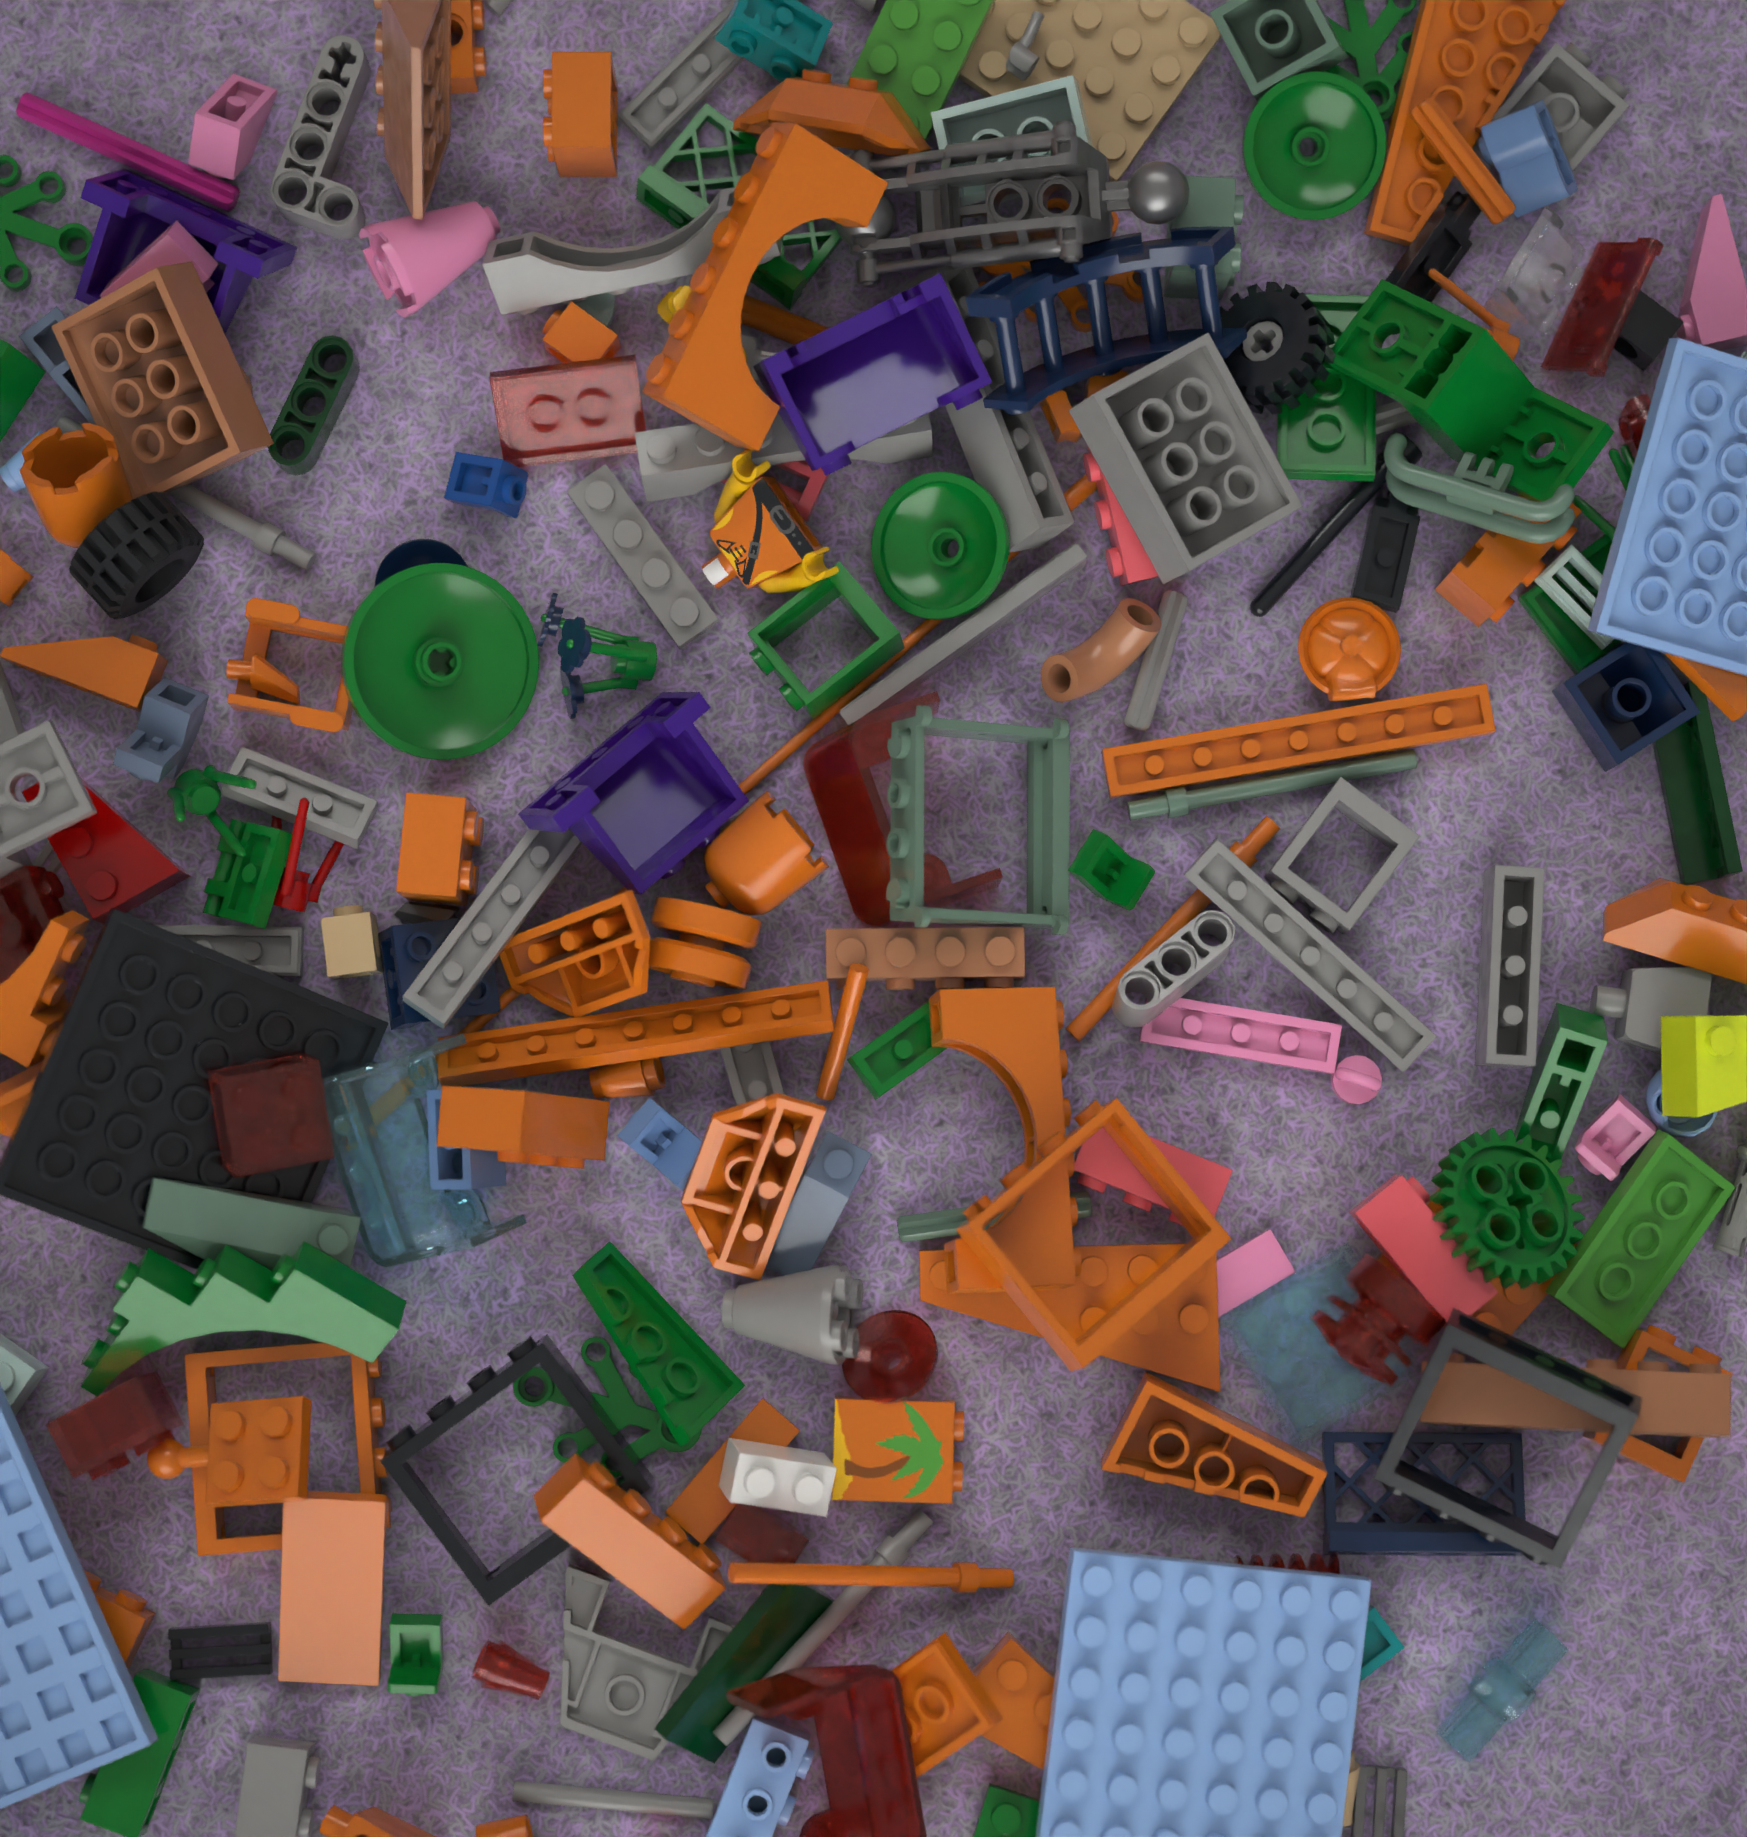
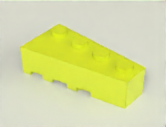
M1747 1015L1661 1016L1662 1116L1698 1118L1747 1102Z

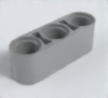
M1215 910L1205 911L1197 915L1128 970L1119 981L1112 1003L1113 1013L1117 1020L1125 1026L1132 1028L1142 1027L1150 1023L1217 969L1226 960L1234 941L1236 932L1230 917L1223 912ZM1199 935H1213L1221 944L1218 946L1206 945L1201 941ZM1171 962L1178 964L1185 973L1182 975H1172L1162 965ZM1135 991L1142 993L1149 1002L1143 1005L1134 1004L1128 1000L1126 994Z

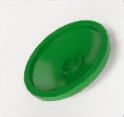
M1321 71L1296 74L1268 89L1251 110L1242 138L1244 168L1257 194L1276 211L1302 220L1333 218L1358 205L1375 186L1385 162L1387 146L1385 126L1381 114L1371 97L1353 81L1334 73ZM1304 138L1310 139L1314 145L1313 153L1309 157L1304 156L1299 149L1300 143Z
M933 472L920 475L900 486L885 502L876 519L871 542V555L876 577L888 597L897 606L913 615L937 620L960 617L983 604L1000 583L1009 557L1010 540L1008 525L996 499L978 482L949 472ZM956 540L958 552L955 556L951 557L948 554V547L952 541Z

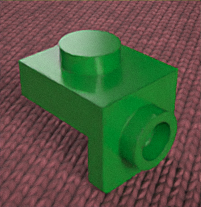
M1095 829L1092 830L1084 845L1079 849L1076 858L1068 869L1095 896L1129 911L1135 907L1155 874V870L1149 864L1130 857L1107 834Z
M392 1613L389 1624L391 1669L387 1682L388 1692L401 1693L408 1696L436 1694L439 1690L444 1662L442 1614Z

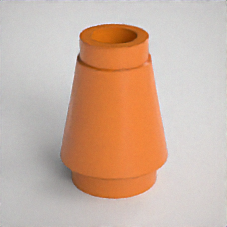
M657 1057L603 1065L598 1069L589 1071V1081L596 1099L604 1097L654 1096L655 1090L665 1088V1073L661 1058Z

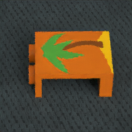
M835 1396L833 1464L837 1469L832 1488V1500L952 1504L953 1492H962L963 1462L953 1460L954 1441L964 1440V1411H955L954 1400H878Z

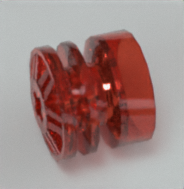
M1364 1254L1343 1278L1350 1290L1357 1296L1354 1302L1351 1304L1337 1295L1329 1294L1325 1300L1341 1317L1336 1321L1322 1310L1317 1309L1309 1319L1320 1330L1326 1344L1361 1374L1379 1380L1387 1387L1392 1388L1399 1377L1384 1362L1387 1356L1408 1369L1412 1361L1399 1345V1342L1405 1337L1414 1344L1426 1348L1447 1322L1408 1283L1369 1254Z

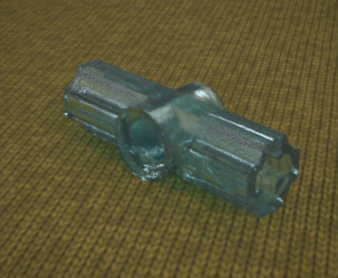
M1533 1619L1500 1657H1493L1482 1667L1485 1670L1482 1676L1476 1674L1468 1686V1694L1435 1731L1470 1763L1504 1723L1510 1724L1514 1722L1528 1708L1536 1695L1535 1688L1569 1649L1536 1619Z

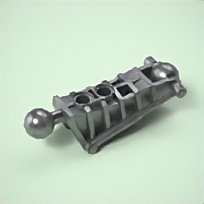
M1071 121L1056 122L1053 130L950 144L946 145L945 149L874 159V153L869 152L867 149L855 150L849 157L875 174V171L907 167L906 177L883 179L888 182V185L867 228L847 227L837 222L835 224L838 234L845 243L849 244L850 255L859 256V260L856 261L857 283L862 284V287L877 286V283L882 282L881 275L948 266H953L954 269L1052 257H1060L1066 263L1078 262L1079 258L1083 257L1082 244L1108 239L1113 236L1111 212L1132 210L1137 218L1149 224L1160 225L1171 222L1183 212L1188 203L1190 189L1187 178L1182 171L1175 165L1164 161H1153L1142 165L1133 173L1130 180L1109 182V164L1106 156L1080 137H1076V126L1071 124ZM1051 151V156L1028 158L1027 155ZM1013 156L1012 160L997 162L991 161V159ZM976 161V164L959 167H956L955 165L958 163ZM942 162L941 168L938 170L920 171L919 165ZM985 185V204L961 206L960 187ZM1063 189L1071 192L1072 200L1067 210L1062 213L1048 211V198L1054 191ZM915 192L917 233L910 234V237L889 238L895 228L896 213L894 205L887 195ZM1009 194L1020 195L1023 201L1020 212L1010 218L1000 216L999 204L1001 200ZM987 216V224L963 227L962 218ZM982 245L978 247L964 248V246ZM947 249L948 254L926 257L928 250ZM912 252L913 255L912 259L880 262V259H877V254Z

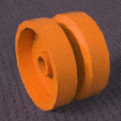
M656 897L650 922L657 929L679 937L678 940L660 937L650 939L649 969L669 974L673 979L701 986L715 987L716 985L746 990L752 965L741 956L725 952L724 947L741 950L756 947L762 922L750 916L714 906L675 898Z

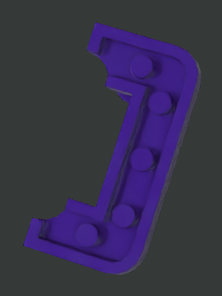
M941 273L753 366L769 398L780 406L778 413L811 470L814 471L822 468L825 476L851 464L852 462L848 454L857 448L951 402H953L956 410H959L982 399L983 396L980 388L992 383Z

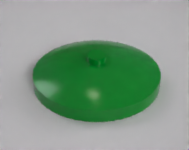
M430 563L410 567L389 576L376 585L362 599L351 616L345 631L341 651V670L345 690L353 709L364 725L376 737L392 748L411 756L432 760H451L475 755L492 747L516 727L527 711L536 689L539 672V653L535 633L527 614L516 598L503 585L485 573L470 567L451 563Z

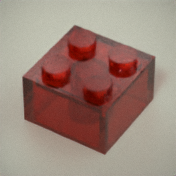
M307 1053L207 1071L223 1169L233 1177L237 1178L334 1158L319 1059Z
M158 1372L136 1376L46 1424L72 1478L89 1474L92 1481L106 1477L131 1464L127 1454L135 1451L137 1457H140L165 1443L164 1439L176 1440L172 1431L184 1425Z

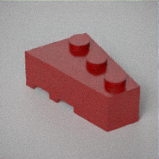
M82 778L81 780L97 813L47 837L92 919L104 924L111 907L127 913L191 876ZM38 782L22 791L27 802L33 801L38 796L40 783Z

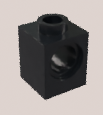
M1636 288L1628 297L1607 344L1644 371L1668 343L1669 338L1673 337L1683 322L1640 289Z

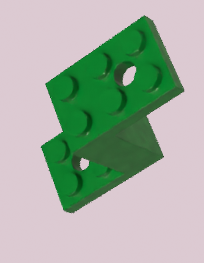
M1381 279L1331 348L1335 353L1334 362L1329 364L1334 369L1400 402L1451 459L1460 463L1466 451L1476 454L1477 459L1473 468L1476 472L1484 457L1494 459L1495 466L1491 475L1494 478L1502 463L1513 465V474L1507 488L1531 501L1542 502L1550 499L1556 489L1563 484L1574 488L1615 433L1606 422L1535 388L1485 328ZM1400 333L1399 338L1393 345L1382 348L1388 336ZM1555 442L1553 450L1547 456L1535 458L1538 449L1543 444Z

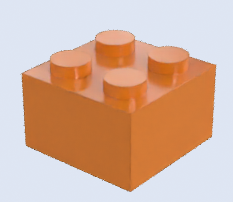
M552 52V69L543 70L544 99L548 100V113L552 115V117H543L544 147H547L548 161L556 162L560 177H617L618 83L611 52Z
M406 792L396 892L407 900L467 906L468 894H477L479 866L473 865L472 853L473 846L481 847L484 818L478 817L477 809L467 798Z

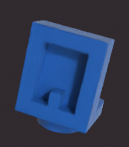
M456 452L444 499L454 504L494 510L506 517L517 518L521 503L526 496L528 472L503 459Z

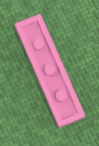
M1179 998L1150 1023L1141 1027L1139 1042L1334 1074L1342 1025Z

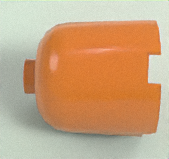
M82 423L83 430L70 431L63 434L60 427L51 428L36 436L22 451L25 461L20 469V474L43 526L57 542L76 549L79 548L83 540L103 519L123 504L132 500L114 436L104 427L91 423Z
M769 791L763 793L723 828L717 837L706 846L704 852V866L711 878V881L705 885L708 892L722 908L731 903L740 912L752 916L764 915L772 911L829 868L824 857L821 856L815 861L809 854L815 844L787 809L784 808L778 814L773 810L770 805L776 799Z

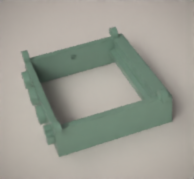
M918 705L916 706V716L891 722V739H888L887 742L888 753L891 757V781L887 789V800L891 807V831L887 837V852L890 856V881L886 890V899L890 901V921L915 922V927H927L929 923L1024 927L1029 929L1052 928V935L1066 934L1069 927L1068 869L1070 823V730L1068 720L1054 718L1053 728L933 718L932 710L929 706ZM925 735L1027 744V913L923 907Z

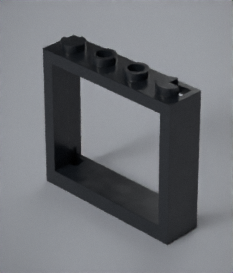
M1453 1308L1381 1457L1374 1479L1382 1482L1384 1488L1397 1496H1411L1427 1504L1433 1513L1444 1519H1458L1474 1527L1481 1537L1491 1542L1500 1543L1503 1541L1521 1550V1553L1533 1563L1543 1566L1550 1564L1561 1569L1639 1416L1642 1398ZM1453 1348L1613 1424L1557 1536L1400 1460Z
M547 1334L537 1342L530 1336L522 1343H518L507 1353L511 1361L496 1372L491 1365L484 1368L466 1383L471 1390L456 1401H454L451 1395L443 1398L426 1412L430 1420L415 1431L410 1424L401 1429L398 1434L386 1442L390 1449L380 1461L488 1606L572 1545L553 1530L548 1529L489 1572L408 1464V1459L540 1363L621 1472L622 1476L615 1480V1484L625 1492L633 1489L641 1495L651 1488L653 1476Z

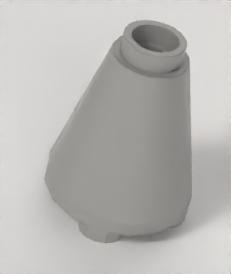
M830 1265L738 1285L737 1289H727L724 1293L722 1323L725 1329H734L738 1335L827 1364H842L846 1358H856L858 1355L859 1331L857 1328H853L854 1309H860L862 1306L863 1283L861 1279H852L847 1265Z

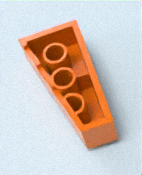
M1145 1371L1101 1458V1470L1117 1474L1119 1472L1130 1474L1155 1483H1168L1193 1489L1194 1492L1210 1496L1214 1494L1240 1500L1241 1503L1304 1518L1327 1475L1323 1461Z

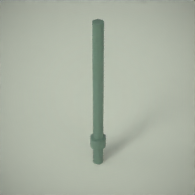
M1412 749L1187 791L1184 786L1165 789L1164 795L1127 801V812L1130 821L1167 814L1168 818L1189 815V810L1334 784L1340 777L1346 781L1416 769L1417 759L1415 751Z

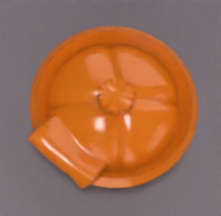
M1345 597L1326 602L1310 614L1300 632L1298 654L1306 676L1317 688L1327 694L1329 701L1356 700L1361 698L1374 699L1376 692L1383 688L1396 672L1401 655V643L1395 624L1380 607L1360 598Z

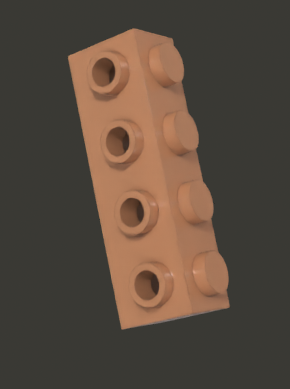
M1024 927L826 929V980L828 982H836V990L843 991L850 964L860 963L869 968L866 982H886V990H914L915 982L935 981V989L938 990L965 989V981H984V988H1014V981H1022L1025 977Z

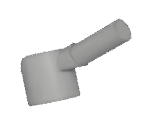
M1038 11L1032 13L1023 37L1012 46L1006 62L1007 70L1022 81L1029 77L1040 57L1029 50L1044 18V15Z

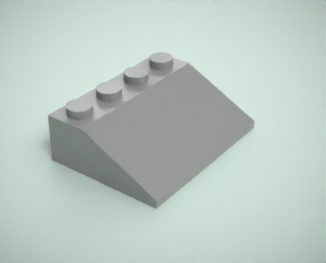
M1209 333L1094 393L1068 410L1163 584L1193 570L1303 507Z

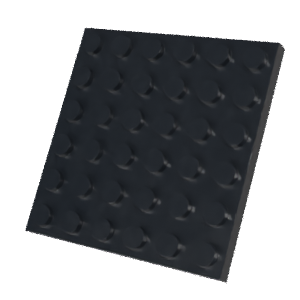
M111 907L0 1160V1196L146 1251L149 1248L165 1258L198 1269L204 1259L142 1227L152 1177L312 1203L389 1023Z

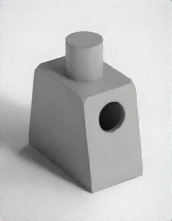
M1691 967L1629 969L1622 973L1620 989L1599 985L1594 986L1590 1002V1012L1600 1016L1616 1018L1615 1040L1661 1055V1016H1707L1712 974Z

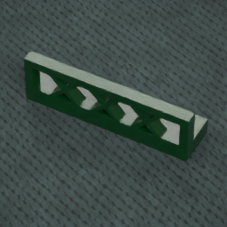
M1692 681L1687 682L1683 687L1700 713L1652 743L1680 882L1683 885L1727 878L1743 872L1707 696Z

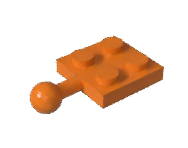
M304 1396L211 1403L209 1445L184 1447L177 1440L162 1439L154 1443L148 1451L147 1465L150 1471L161 1479L175 1478L187 1467L207 1466L205 1504L212 1507L307 1501L312 1400Z

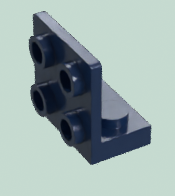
M461 918L393 925L378 933L391 1030L411 1028L423 1022H431V1020L403 1002V995ZM494 963L452 1019L495 1014L500 1011Z

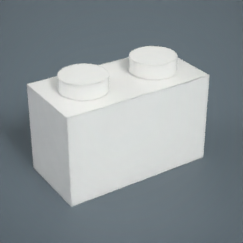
M728 1438L719 1488L728 1501L732 1503L826 1517L837 1468L823 1452Z

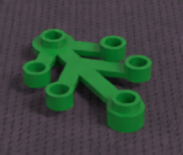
M1343 0L1349 31L1329 17L1327 18L1346 55L1355 60L1358 77L1337 64L1324 72L1343 76L1359 85L1367 94L1377 95L1381 101V105L1377 108L1384 122L1394 112L1397 100L1394 86L1403 75L1408 55L1403 50L1402 43L1412 39L1413 31H1407L1399 37L1395 46V55L1379 75L1375 55L1400 19L1412 13L1417 0H1409L1410 5L1406 8H1399L1394 4L1393 0H1386V7L1371 28H1369L1364 0Z
M0 155V167L4 164L13 165L12 174L7 178H0V186L12 187L21 178V168L11 156ZM42 172L34 182L0 197V279L12 291L26 289L31 283L32 275L29 268L18 259L7 232L56 249L60 257L70 265H85L94 236L84 225L69 223L58 229L16 214L41 201L56 203L65 196L66 184L56 172ZM49 180H56L58 182L57 190L53 194H44L42 191L44 183ZM76 240H83L86 242L85 250L78 255L71 254V244ZM12 269H23V277L20 281L16 283L8 281V274Z
M599 1336L587 1339L581 1347L582 1359L586 1364L594 1368L608 1396L591 1392V1394L618 1430L630 1424L651 1430L629 1444L640 1459L661 1447L670 1452H684L697 1443L702 1429L681 1448L674 1436L669 1432L657 1409L653 1410L636 1405L611 1359L610 1351L612 1352L609 1342ZM593 1342H599L605 1347V1356L600 1361H593L587 1355V1348ZM628 1365L629 1371H630L631 1375H632L634 1378H636L635 1374L633 1373V1371L631 1370L630 1366ZM535 1366L513 1382L514 1395L523 1405L536 1407L548 1400L572 1407L540 1366ZM537 1376L542 1379L544 1389L541 1394L531 1395L528 1393L526 1381L529 1377ZM584 1427L575 1433L566 1432L557 1437L553 1443V1453L559 1461L566 1463L571 1457H565L560 1453L559 1444L563 1439L571 1438L576 1442L578 1447L576 1454L579 1456L582 1455L585 1449L598 1443V1441L589 1429ZM604 1452L601 1456L600 1464L613 1477L622 1476L620 1471H614L608 1467L606 1462L608 1455Z

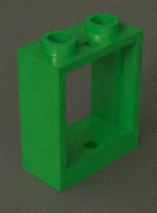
M840 561L831 567L838 566L839 572L805 587L747 633L754 647L749 652V655L766 676L774 672L784 684L778 690L788 704L796 712L803 707L812 719L816 718L905 648L900 632ZM838 598L875 643L810 693L775 651L774 647Z

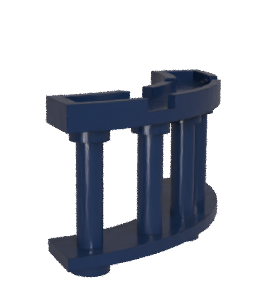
M1234 227L1173 228L1170 231L1171 238L1142 241L1141 232L1111 237L1082 244L1083 257L1079 258L1078 262L1066 263L1060 257L1036 259L1030 261V272L1012 279L1011 273L1005 272L980 286L966 297L969 316L989 317L990 321L995 322L1005 380L1003 385L996 388L983 399L984 408L1004 409L1007 414L1013 415L1026 413L1046 397L1069 385L1095 375H1113L1121 371L1123 367L1154 362L1206 333L1210 334L1223 359L1229 357L1247 338L1246 328H1222L1214 266L1236 246ZM1189 265L1190 268L1195 269L1202 328L1167 330L1159 269L1165 266ZM1129 271L1139 272L1148 334L1113 341L1104 281L1110 275ZM1084 284L1094 346L1062 356L1053 297L1062 290ZM1034 304L1044 363L1023 373L1015 318L1019 316L1020 312Z

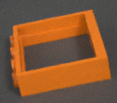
M1118 1098L1102 1106L1095 1100L1074 1117L1079 1125L1067 1136L1058 1131L1040 1145L1037 1151L1042 1157L1029 1168L1022 1162L1008 1172L1000 1180L1005 1188L991 1200L984 1194L962 1212L967 1220L956 1229L1070 1371L1083 1369L1232 1239ZM1103 1127L1193 1238L1074 1341L983 1228Z
M323 1342L184 1354L190 1447L209 1445L211 1403H217L214 1367L350 1355L360 1493L382 1494L381 1478L388 1477L389 1473L380 1461L388 1450L386 1447L379 1448L378 1428L385 1427L386 1413L383 1397L375 1398L374 1378L382 1376V1361H380L378 1356L371 1363L337 1346ZM207 1466L192 1467L198 1556L282 1549V1532L226 1537L224 1507H212L205 1504ZM387 1497L386 1528H391L390 1512H392V1503L390 1497Z

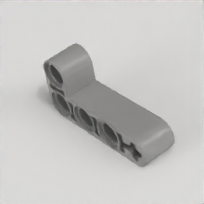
M334 36L323 46L270 187L271 197L286 220L343 240L354 238L358 235L361 228L365 226L366 219L364 209L355 192L346 185L331 180L369 81L371 71L362 46L351 36ZM349 57L353 58L355 62L354 65L347 63ZM338 63L345 64L341 73L337 66ZM328 101H338L340 103L339 109L332 115L324 116L318 113L320 107ZM311 145H321L324 147L322 154L318 158L313 160H304L302 158V153L307 147ZM299 188L307 191L306 197L299 204L290 205L285 203L286 196L292 190ZM346 204L352 206V212L344 220L336 221L330 219V213L338 205Z

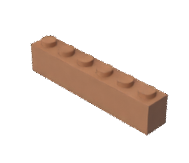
M1458 1353L1450 1354L1420 1416V1422L1429 1425L1609 1433L1613 1426L1609 1422L1486 1363H1464V1354ZM1586 1359V1368H1581L1642 1398L1639 1416L1630 1434L1731 1439V1374H1721V1365L1691 1363L1689 1372H1670L1669 1363L1638 1361V1370L1617 1369L1616 1360ZM1428 1361L1421 1362V1375Z

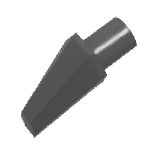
M408 901L394 915L409 923L457 919L456 914L460 908L457 906Z

